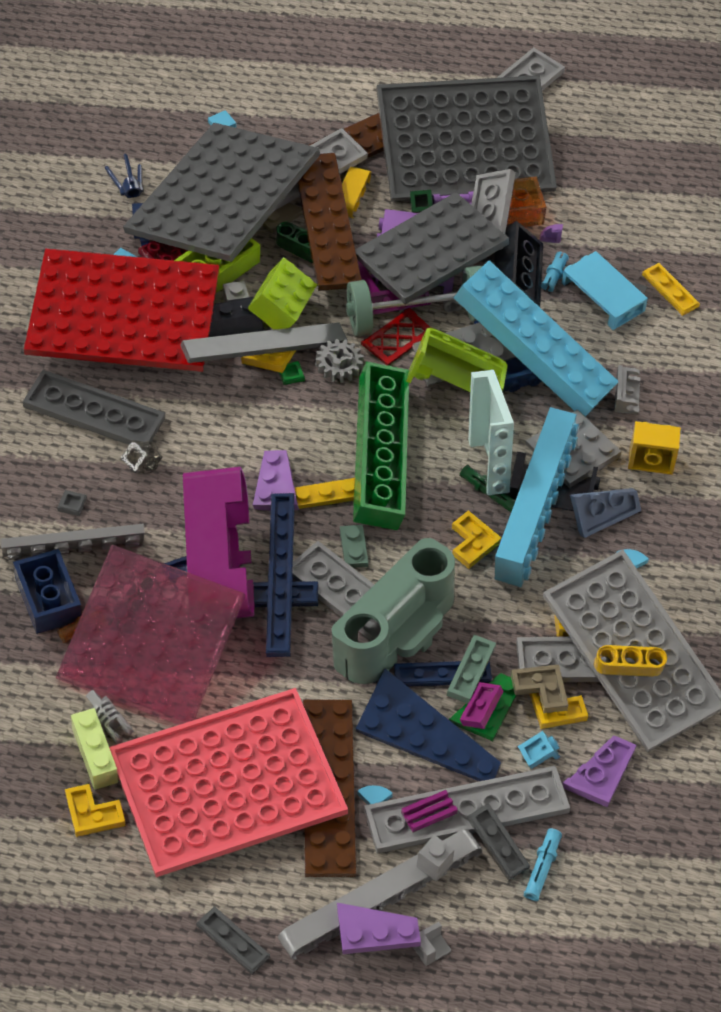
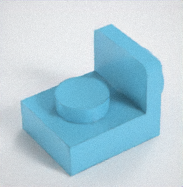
M543 731L518 746L531 769L552 756L555 759L560 758L557 752L560 748L553 736L548 737Z

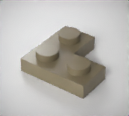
M559 664L511 670V680L515 695L539 693L543 713L568 711L569 705Z

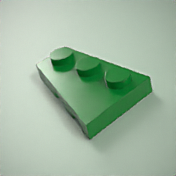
M502 673L489 683L501 685L503 694L484 729L462 725L460 718L468 705L467 703L449 718V721L457 727L494 741L517 696L514 693L511 677Z

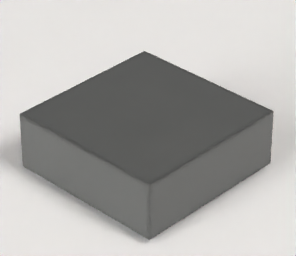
M65 490L58 505V511L80 516L86 503L87 495Z

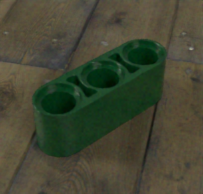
M290 222L278 224L276 228V244L280 248L313 263L307 230Z

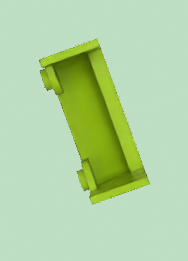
M427 328L410 366L406 382L411 383L413 377L424 380L429 379L433 375L470 392L471 372L494 370L503 391L507 363L497 356L434 328Z

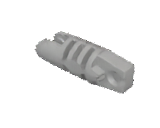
M91 690L86 695L93 705L91 709L95 708L101 725L117 745L121 744L122 740L114 729L122 726L123 730L129 735L134 732L107 696L101 698L94 690Z

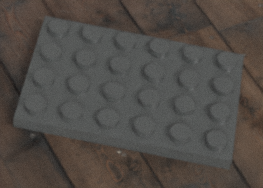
M455 192L360 246L355 251L357 260L406 305L464 271L466 267H471L507 246L509 238Z

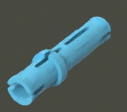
M550 828L547 830L543 845L538 848V858L523 896L533 901L539 900L551 863L556 860V850L562 838V833L556 829Z

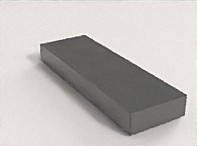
M489 803L467 816L468 821L508 881L530 868L529 863Z
M215 906L196 923L200 930L252 975L270 958L268 952Z

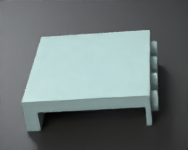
M494 370L471 372L468 441L470 447L483 445L488 456L487 495L509 493L514 422Z

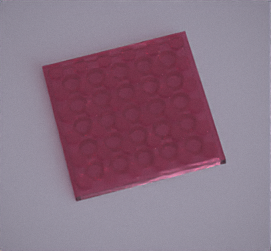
M111 545L58 670L56 679L87 691L94 690L100 696H107L113 701L176 725L193 721L196 718L245 594Z

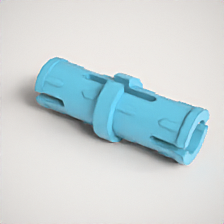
M561 251L556 253L552 264L547 268V275L541 284L542 289L546 290L549 285L548 291H554L558 279L563 276V269L569 259L566 253L563 254L562 258H560Z

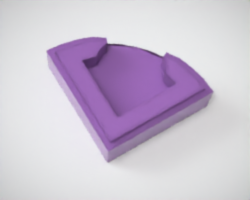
M554 224L546 227L540 233L539 240L560 243L563 224Z

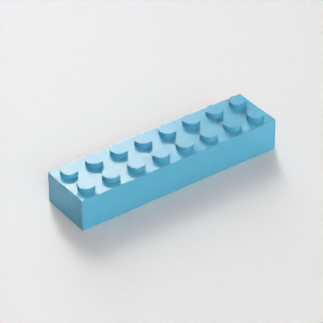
M488 261L468 279L455 295L454 299L571 409L574 411L579 410L585 417L619 382L491 261Z
M551 407L549 409L495 555V580L522 587L524 580H528L532 569L530 567L531 560H536L538 554L537 544L543 541L545 534L544 525L549 523L552 510H550L551 505H555L557 502L558 486L562 487L565 478L564 469L569 468L571 462V449L575 450L578 437L576 436L579 429V424H576L577 414Z

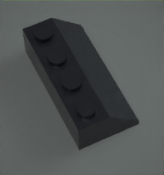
M515 221L506 226L505 235L509 238V244L495 252L494 265L540 307L543 243L519 222Z
M254 297L214 304L209 337L264 331L262 320L248 309Z

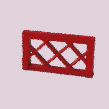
M408 308L368 338L361 341V345L388 366L411 350L413 343L420 342L426 329L431 327L417 316L413 310ZM406 317L412 321V323H399ZM392 327H397V335L384 334ZM399 327L412 328V336L399 335ZM414 328L424 330L420 335L414 336ZM381 338V346H375L371 342ZM383 338L396 339V347L383 346ZM399 339H412L403 347H399ZM383 350H390L396 352L387 357L383 353Z

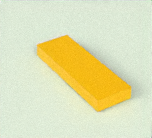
M660 263L642 272V276L682 316L699 307L700 303Z

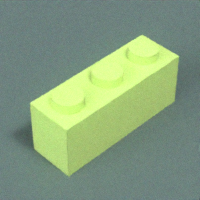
M95 708L72 714V730L94 790L118 783L117 767Z

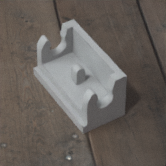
M618 365L616 379L619 382L615 386L614 412L639 414L640 377L629 376L630 374L639 375L640 371L638 369Z

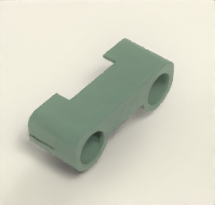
M424 538L418 541L332 626L333 665L337 672L345 678L348 677V680L354 683H373L380 680L384 669L389 671L397 663V654L402 657H411L420 649L422 652H425L432 645L433 636L442 627L443 616L451 609L455 600V558L446 546L432 538ZM371 618L376 620L381 627L379 636L373 641L358 643V631Z

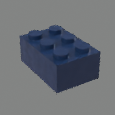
M59 549L13 562L15 580L36 634L82 621L81 603Z

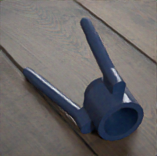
M127 154L123 156L128 177L124 179L123 185H121L110 168L105 166V170L120 190L121 196L125 195L127 198L139 197L144 192L142 187V165L138 164L136 179L133 177Z

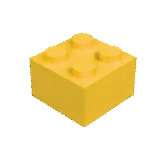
M635 421L629 450L628 469L673 475L679 451L681 427Z

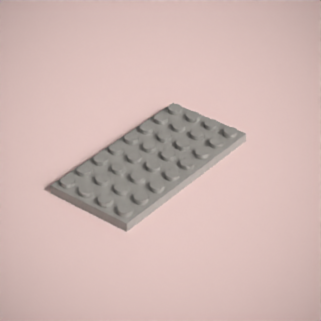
M623 549L543 592V598L647 753L721 711V690ZM605 645L657 647L664 650L667 654V662L660 675L654 677L600 674L594 668L597 651ZM601 657L605 663H611L608 657ZM625 658L629 664L636 663L632 658ZM656 659L649 660L653 665L660 664Z

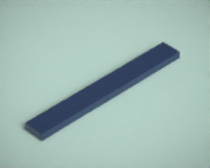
M294 493L271 494L266 657H291Z

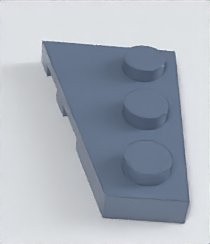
M633 488L570 495L578 531L583 538L641 511L637 490Z

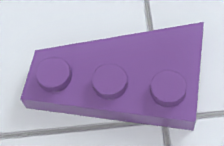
M286 450L264 451L253 501L254 509L271 510V494L294 493L295 510H299L289 456Z
M613 736L594 753V756L586 764L581 765L571 778H567L563 782V788L608 807L635 752L636 745Z

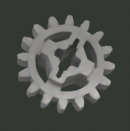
M336 339L333 344L327 341V347L324 345L320 346V351L316 352L315 365L318 367V373L324 372L325 379L330 376L332 377V382L337 378L343 383L344 378L351 381L352 375L359 376V370L363 369L364 355L361 354L360 348L355 349V343L348 345L346 339L343 343Z

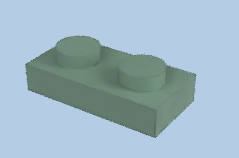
M363 525L340 526L339 531L344 561L352 568L368 567Z

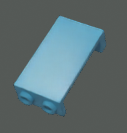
M596 251L590 255H585L580 261L567 266L563 271L562 284L565 286L572 281L609 315L608 326L612 330L630 321L646 309L648 298Z

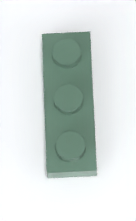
M473 635L447 690V696L467 704L469 703L496 648L495 642Z

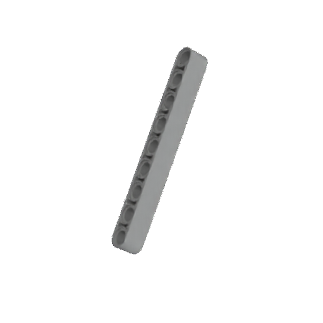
M463 829L443 840V842L455 849L453 863L447 871L468 863V859L474 856L477 858L483 851L468 829ZM418 855L288 926L278 935V939L289 956L295 960L297 955L303 952L305 954L317 948L318 944L322 941H329L340 935L337 903L382 911L386 905L397 903L406 898L404 895L411 891L414 893L427 886V882L434 879L417 868Z

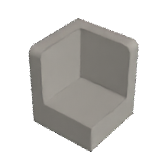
M440 922L420 931L421 945L413 947L425 966L451 952V948L441 935L442 925Z

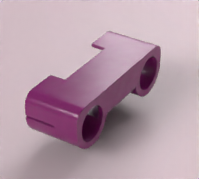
M241 466L183 473L188 597L191 617L194 623L254 617L253 579L247 580L246 567L240 568V565L252 563L251 550L239 551V536L236 526L250 524L248 492L244 472Z

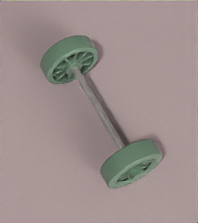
M482 266L466 267L462 275V285ZM351 281L347 284L346 311L353 334L355 336L370 335L373 331V310L455 300L454 297L457 293L419 297L406 305L401 300L372 303L366 281ZM467 311L469 319H470L472 322H473V321H477V320Z

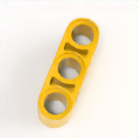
M350 167L342 183L349 218H354L353 213L357 211L360 205V197L364 196L367 189L366 184L370 182L371 171L357 167Z
M605 645L597 651L594 668L600 674L654 677L660 675L667 662V654L664 650L657 647ZM601 657H608L611 663H605ZM625 658H632L636 663L629 664ZM656 659L660 664L653 665L649 660Z

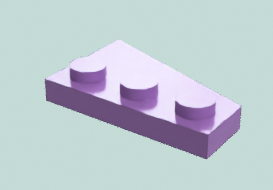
M337 903L342 954L418 947L421 945L417 918Z

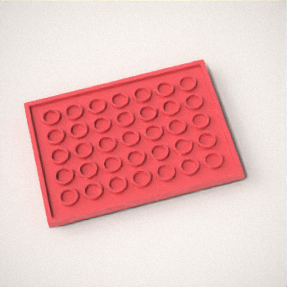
M296 688L109 747L117 767L119 781L156 877L348 814L347 805Z

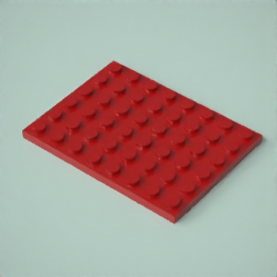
M45 248L24 345V355L203 372L205 361L188 363L180 345L182 340L209 337L219 276V265Z

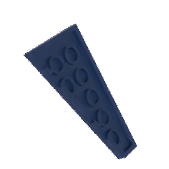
M384 669L359 720L356 732L479 782L496 778L501 767L499 760L387 669Z

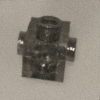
M133 440L121 459L134 473L150 474L158 468V463L163 456L157 451L158 447L154 443Z

